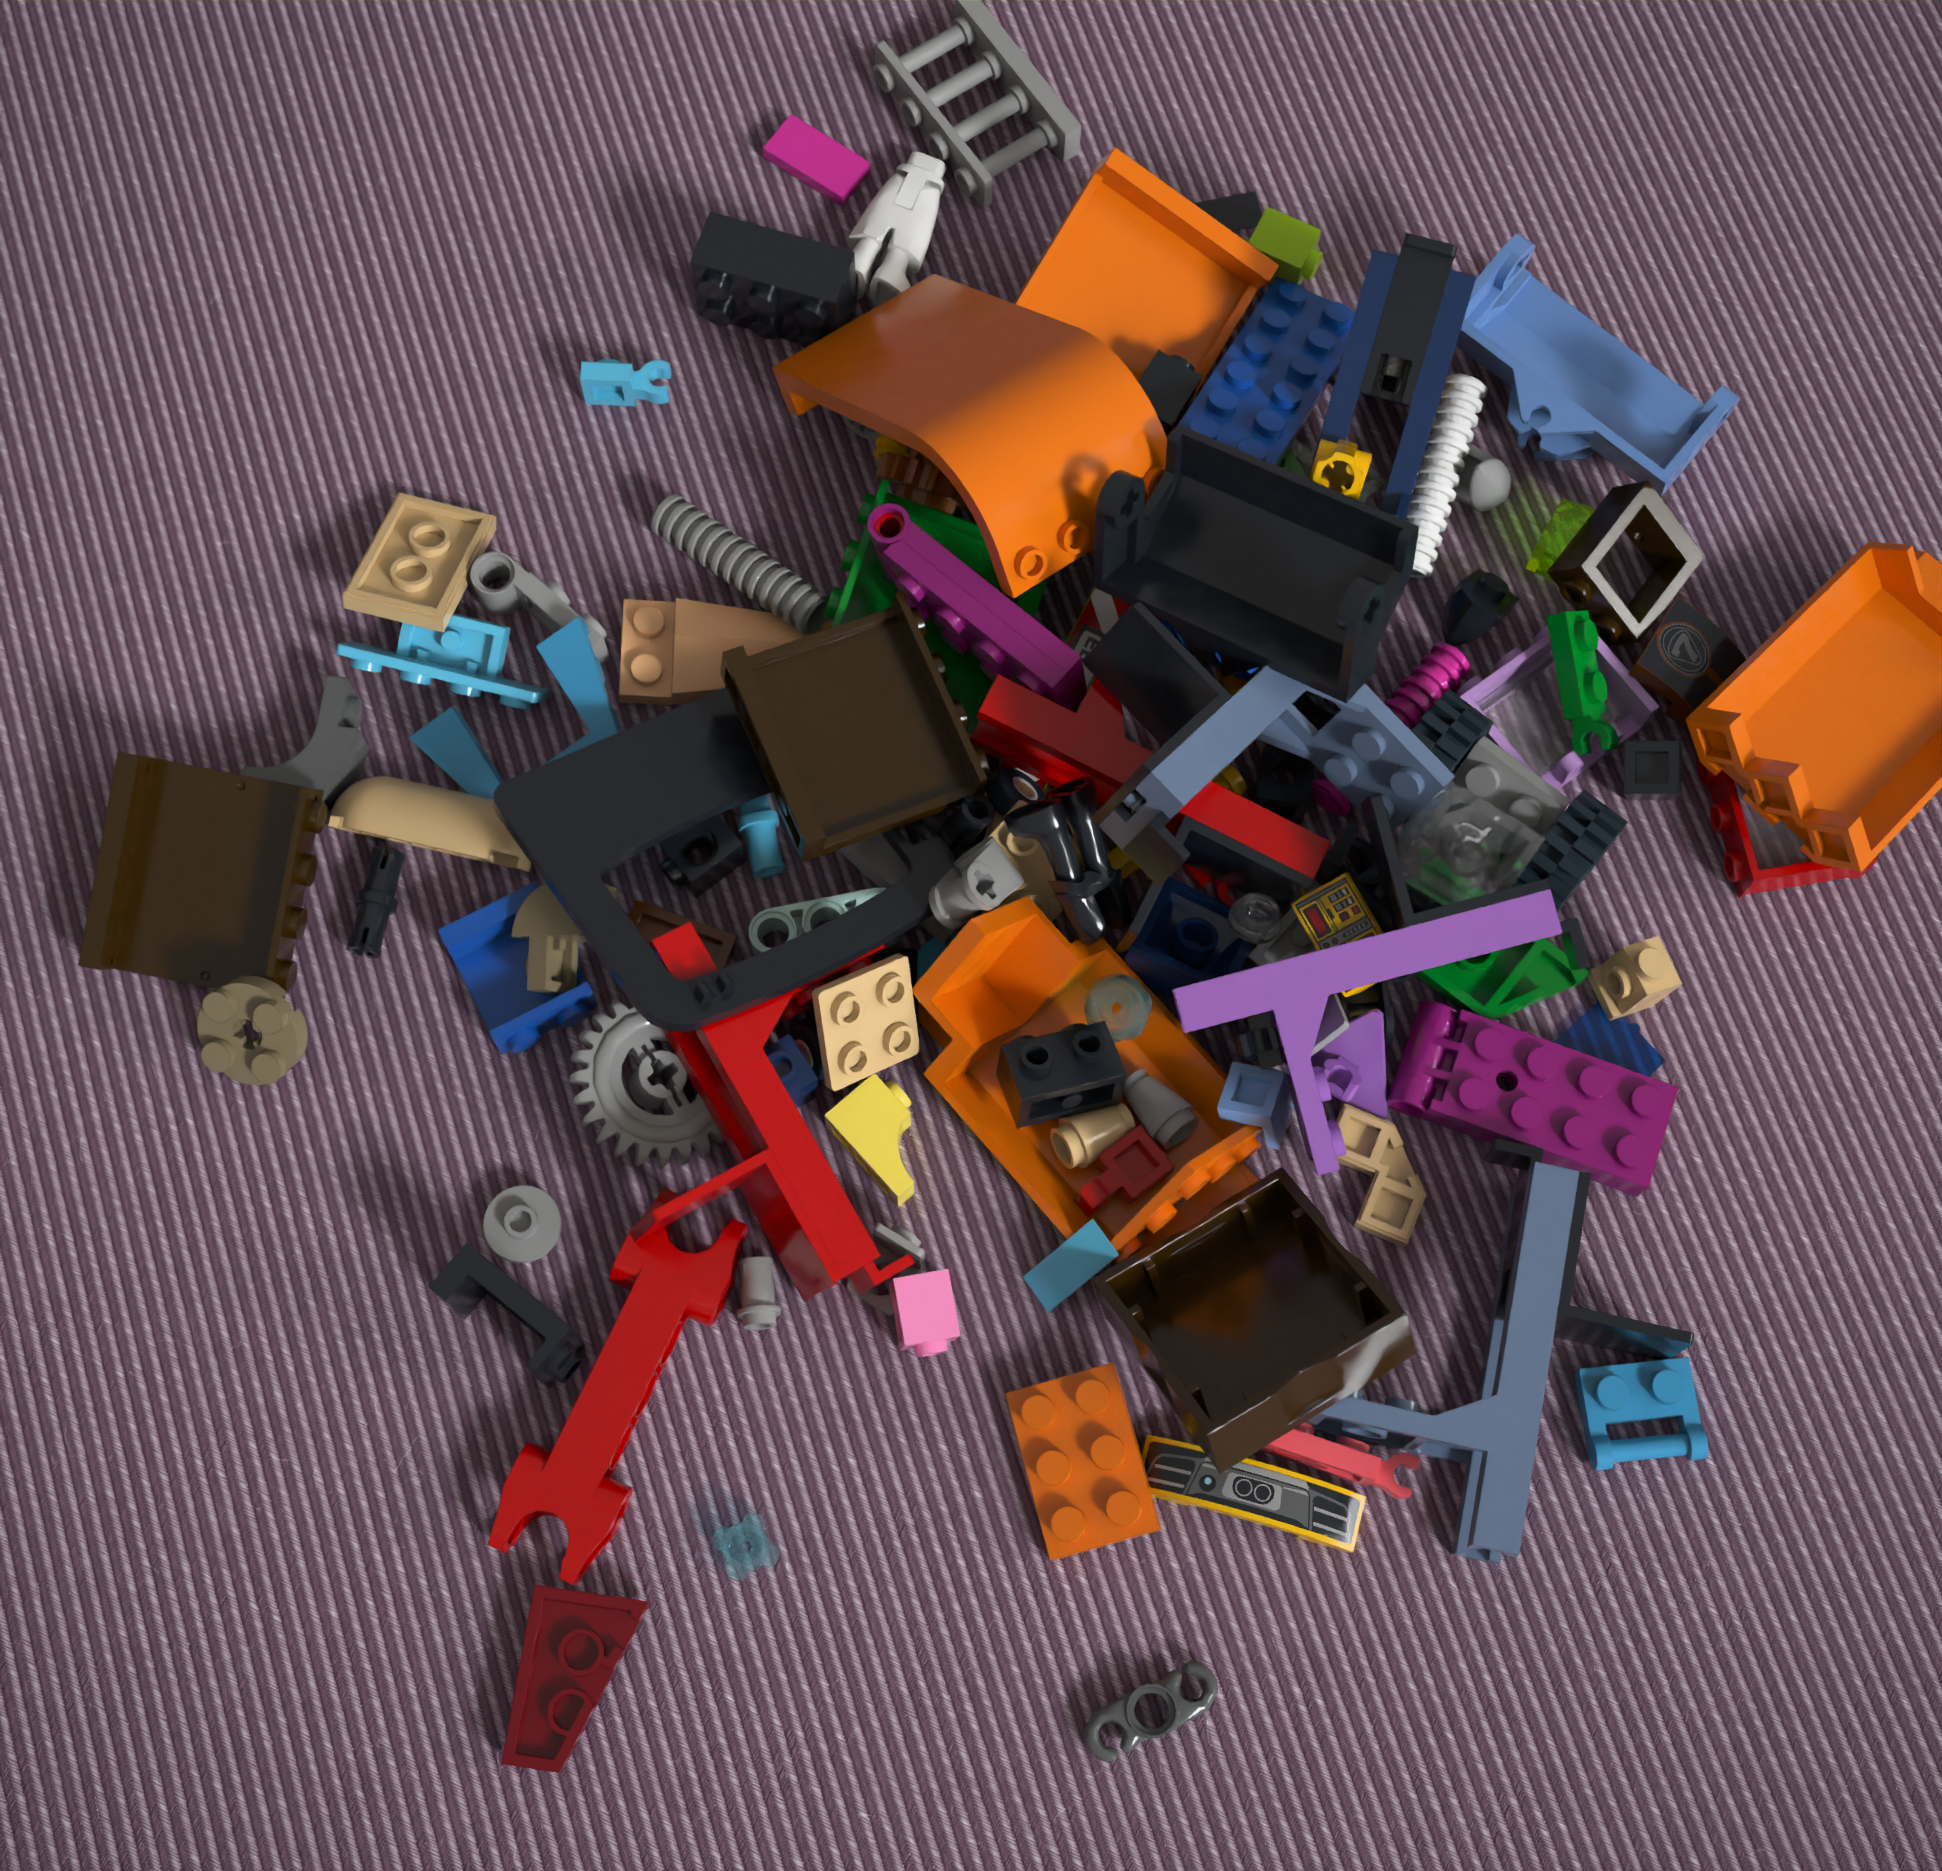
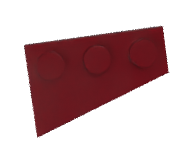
M534 1585L501 1764L557 1773L563 1772L650 1605L649 1601Z

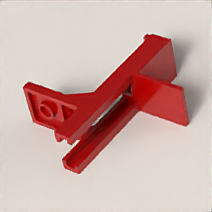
M691 922L657 937L649 943V946L667 971L679 980H690L718 970ZM884 944L816 980L739 1014L688 1032L666 1031L662 1029L738 1165L650 1212L630 1231L635 1242L739 1186L804 1302L827 1288L829 1289L836 1285V1283H840L841 1280L848 1276L858 1294L861 1295L915 1263L909 1253L878 1271L873 1261L881 1256L763 1050V1046L781 1015L788 1022L814 1007L812 998L814 989L872 965L871 960L885 947Z

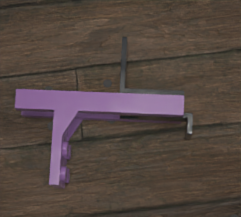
M1381 793L1367 797L1361 803V809L1394 931L1172 990L1184 1033L1269 1011L1272 1026L1277 1025L1283 1047L1279 1048L1284 1071H1286L1290 1094L1311 1170L1317 1175L1340 1170L1337 1157L1346 1154L1339 1124L1334 1122L1333 1119L1327 1121L1322 1102L1332 1099L1323 1067H1312L1311 1055L1329 995L1561 934L1570 969L1580 970L1590 967L1578 918L1559 922L1548 878L1413 913Z

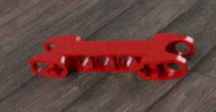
M663 1188L635 1226L650 1212L677 1198L678 1193ZM732 1218L715 1243L709 1249L696 1254L682 1252L671 1243L670 1236L673 1222L637 1242L633 1240L629 1231L613 1264L609 1282L629 1290L630 1293L553 1450L533 1441H528L519 1453L503 1485L498 1512L487 1545L507 1553L531 1520L545 1515L559 1517L565 1522L569 1540L558 1578L577 1587L590 1565L613 1538L627 1509L633 1488L612 1479L611 1476L687 1319L690 1318L703 1325L712 1327L734 1287L738 1261L748 1233L747 1225Z

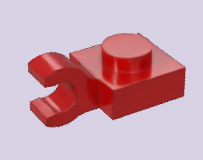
M1139 1125L1098 1155L1095 1163L1103 1173L1078 1191L1080 1196L1075 1199V1202L1088 1218L1103 1208L1119 1192L1129 1204H1132L1169 1176L1175 1166L1144 1128Z

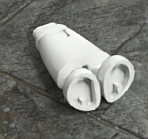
M912 152L907 163L900 164L895 174L882 186L848 237V245L851 251L855 252L857 300L862 298L869 285L873 264L880 266L870 283V298L875 307L911 287L906 275H914L921 268L933 233L940 195L944 190L945 184L942 177L947 166L942 160L921 152Z

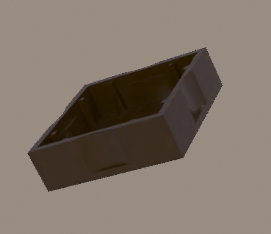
M1282 1167L1218 1204L1192 1226L1166 1238L1159 1239L1092 1279L1106 1319L1220 1474L1416 1354L1407 1313L1362 1260L1347 1251L1337 1241L1330 1231L1325 1217Z

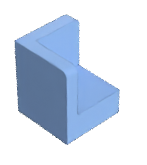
M1232 1062L1217 1106L1220 1119L1262 1127L1267 1148L1279 1150L1293 1108L1286 1071L1270 1068L1261 1070L1260 1066Z

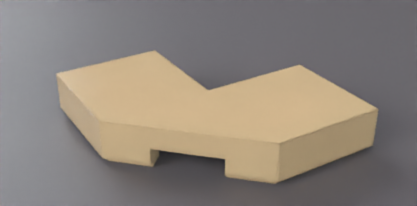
M1344 1103L1335 1121L1339 1124L1346 1149L1345 1155L1337 1157L1338 1163L1372 1177L1353 1227L1404 1248L1408 1244L1427 1194L1418 1174L1415 1175L1395 1124Z

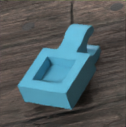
M601 359L597 362L581 361L580 383L586 404L636 407V399L647 400L654 404H664L669 402L668 387L654 386L651 383L658 378L671 379L672 373L670 363L662 360L650 361L639 371H633L632 364H625L614 359Z

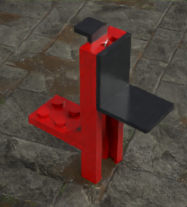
M998 674L978 712L977 718L980 721L970 737L973 746H980L984 752L1054 787L1073 779L1092 777L1098 796V809L1154 754V752L1125 738L1122 704L1096 677L1077 713ZM1212 781L1165 825L1168 831L1189 851L1190 857L1184 862L1185 864L1284 914L1292 908L1291 904L1301 898L1308 891L1315 875L1329 881L1341 868L1359 830L1358 826L1349 822L1338 835L1331 851H1329L1328 848L1331 841ZM1149 879L1131 915V921L1126 925L1115 948V952L1119 956L1123 957L1139 935L1164 882L1161 885H1157Z

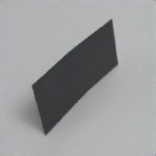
M1255 191L1193 203L1231 231L1256 227L1262 217Z

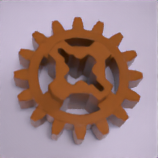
M911 448L908 457L900 454L895 455L890 452L882 453L875 476L898 486L896 496L951 516L955 506L969 510L961 495L944 473L920 452Z

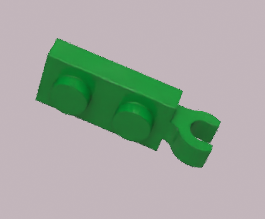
M1588 610L1565 611L1546 616L1564 720L1572 719V746L1574 752L1577 755L1592 753L1590 737L1594 732L1600 738L1602 750L1617 748L1618 736L1616 730L1611 724L1600 717V714L1606 713L1604 702L1607 699V684L1603 674L1598 669L1595 652L1598 646V633L1594 623L1589 618Z

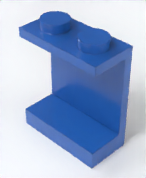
M536 882L438 929L501 1055L510 1050L513 1053H519L530 1049L540 1042L542 1034L559 1025L561 1028L575 1026L589 1017V1010L598 1006L593 991L588 982H586L578 965L576 987L559 996L527 990L525 963L529 951V940L511 937L516 914L525 899L538 888Z

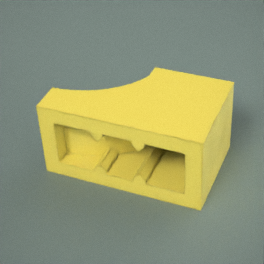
M872 1074L824 1115L826 1128L893 1203L899 1207L914 1194V1181L905 1170L899 1154V1143L902 1133L911 1126V1112L907 1108L912 1103L905 1092L893 1080H889L884 1084L876 1074Z

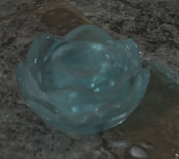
M1125 974L1109 975L1096 981L1089 989L1084 1002V1015L1087 1024L1105 1021L1113 1042L1129 1040L1139 1036L1145 1030L1152 1009V1001L1148 992L1137 979ZM1114 1003L1121 1005V1010L1118 1013H1114L1112 1010Z

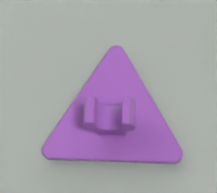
M1372 1009L1348 1021V1029L1311 1056L1312 1067H1323L1331 1096L1345 1104L1385 1120L1388 1116L1384 1019L1383 1013L1379 1009Z

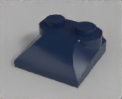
M1169 876L1159 892L1139 935L1128 949L1125 961L1146 986L1174 999L1173 989L1240 972L1264 922Z

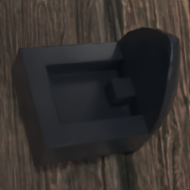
M1480 568L1459 582L1444 607L1442 629L1445 643L1462 645L1480 638L1511 612L1519 598L1509 591L1507 583L1502 578L1493 573L1484 572Z

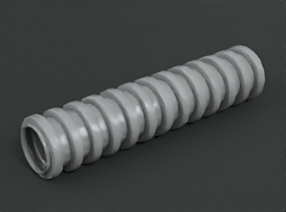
M670 495L656 508L651 523L653 533L664 537L665 541L675 545L681 552L687 553L691 559L699 561L703 567L711 569L712 573L716 576L723 577L724 581L728 584L735 585L738 591L744 594L747 593L748 598L751 600L759 601L760 606L771 610L772 614L776 617L783 618L784 622L788 625L795 626L796 630L801 634L807 635L812 633L826 619L823 615L829 600L827 594L818 592L817 588L810 583L806 584L803 578L793 575L790 569L781 567L778 561L769 559V556L763 551H757V548L751 543H745L744 538L741 536L733 535L732 530L721 526V523L717 520L709 518L707 513L698 510L695 505L686 502L680 495Z

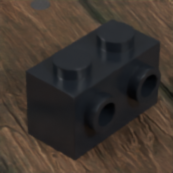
M1101 1021L1088 1025L1076 1023L1063 1028L1061 1031L1037 1037L1024 1035L1013 1039L1007 1044H1002L996 1076L1018 1129L1120 1104L1127 1073L1106 1022Z

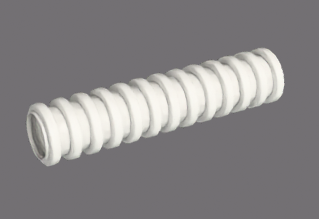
M1464 374L1447 376L1444 385L1446 390L1442 391L1439 402L1441 405H1438L1435 415L1436 420H1434L1431 429L1432 435H1429L1426 446L1427 450H1425L1422 459L1423 464L1420 466L1417 476L1418 480H1416L1413 489L1414 494L1411 496L1406 517L1407 522L1419 526L1413 571L1410 575L1413 578H1425L1432 575L1433 567L1430 565V562L1436 561L1438 556L1434 548L1441 545L1443 538L1439 535V532L1445 531L1447 526L1443 518L1450 515L1452 508L1448 503L1453 502L1456 496V492L1452 488L1458 487L1461 478L1457 473L1463 471L1465 462L1462 458L1467 457L1470 450L1466 443L1473 440L1474 433L1471 428L1477 426L1479 418L1476 413L1481 412L1483 407L1480 399L1484 398L1487 394L1488 388L1486 385L1472 376Z

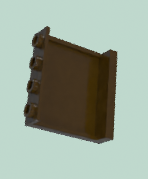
M903 591L895 593L891 608L754 655L747 656L743 645L722 652L720 675L801 862L959 806L964 803V799L972 794L981 795L988 779L987 777L990 775L988 761L980 746L973 747L966 732L968 729V719L963 705L958 699H951L944 684L947 682V674L943 661L938 653H930L924 640L926 627L923 617L916 606L910 608Z

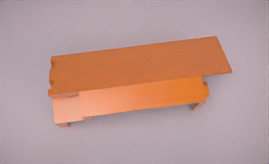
M1026 896L970 919L912 988L913 995L919 1001L918 1013L920 1024L943 1049L923 1075L1067 1240L1093 1218L1119 1255L1113 1260L1119 1264L1159 1239L1166 1238L1192 1226L1207 1215L1215 1206L1259 1181L1244 1162L1261 1147V1143L1256 1137L1263 1131V1128L1220 1119L1217 1106L1228 1075L1189 1032H1183L1181 1023L1104 938L1091 945H1085L1080 940L1070 943L1035 903ZM1105 1021L1127 1073V1078L1135 1071L1142 1068L1145 1069L1150 1075L1193 1105V1114L1198 1118L1199 1123L1192 1134L1178 1146L1167 1150L1161 1143L1157 1144L1175 1166L1169 1176L1132 1204H1129L1119 1192L1103 1208L1088 1218L1076 1204L1075 1199L1080 1196L1078 1191L1103 1173L1095 1163L1096 1160L1086 1168L1076 1166L1071 1169L1066 1168L1060 1162L1050 1139V1131L1052 1128L1059 1126L1060 1119L1017 1129L996 1072L1002 1044H1007L1013 1039L1024 1035L1037 1037L1058 1032L1076 1023L1088 1025ZM1123 1094L1121 1103H1123L1131 1112L1135 1122V1128L1139 1125L1142 1126L1141 1122L1139 1121L1138 1117L1134 1113L1133 1109L1131 1108L1128 1101L1126 1100V1097Z

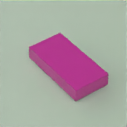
M790 114L763 147V157L840 206L845 204L870 173L869 161Z

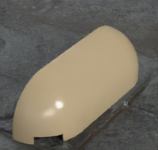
M375 776L352 784L336 800L327 824L328 827L521 871L529 872L531 862L496 815L493 808V799L400 778Z

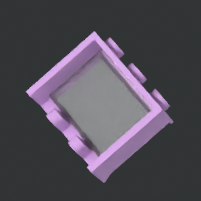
M1547 625L1534 638L1536 641L1534 645L1524 652L1519 647L1511 650L1495 665L1497 671L1484 680L1479 675L1471 678L1455 694L1493 721V725L1485 737L1558 790L1614 749L1602 750L1600 738L1594 732L1590 737L1592 753L1577 755L1574 752L1572 746V719L1564 720ZM1598 636V646L1595 650L1598 669L1603 674L1607 684V699L1604 702L1606 713L1600 714V717L1611 724L1616 730L1618 747L1648 725L1658 710L1659 705L1636 679L1628 675L1629 671Z

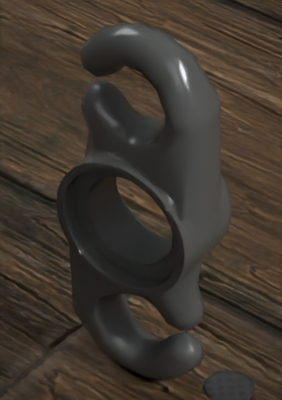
M1190 1660L1185 1664V1673L1199 1678L1203 1684V1692L1198 1699L1189 1700L1183 1697L1180 1692L1182 1674L1180 1671L1172 1670L1163 1680L1142 1685L1092 1713L1084 1729L1085 1744L1090 1753L1102 1761L1112 1763L1117 1759V1750L1105 1746L1099 1739V1730L1105 1723L1113 1722L1119 1725L1122 1730L1120 1749L1123 1752L1130 1753L1139 1743L1162 1737L1210 1709L1218 1694L1217 1679L1212 1670L1203 1663ZM1144 1694H1156L1167 1705V1719L1159 1728H1145L1139 1724L1135 1717V1704Z

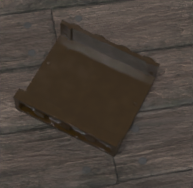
M118 751L78 966L98 970L117 969L215 989L239 976H259L273 981L289 993L293 989L297 977V963L292 961L295 942L302 938L307 924V910L302 908L305 889L312 885L317 871V857L312 855L315 835L322 832L327 817V805L322 801L324 790Z

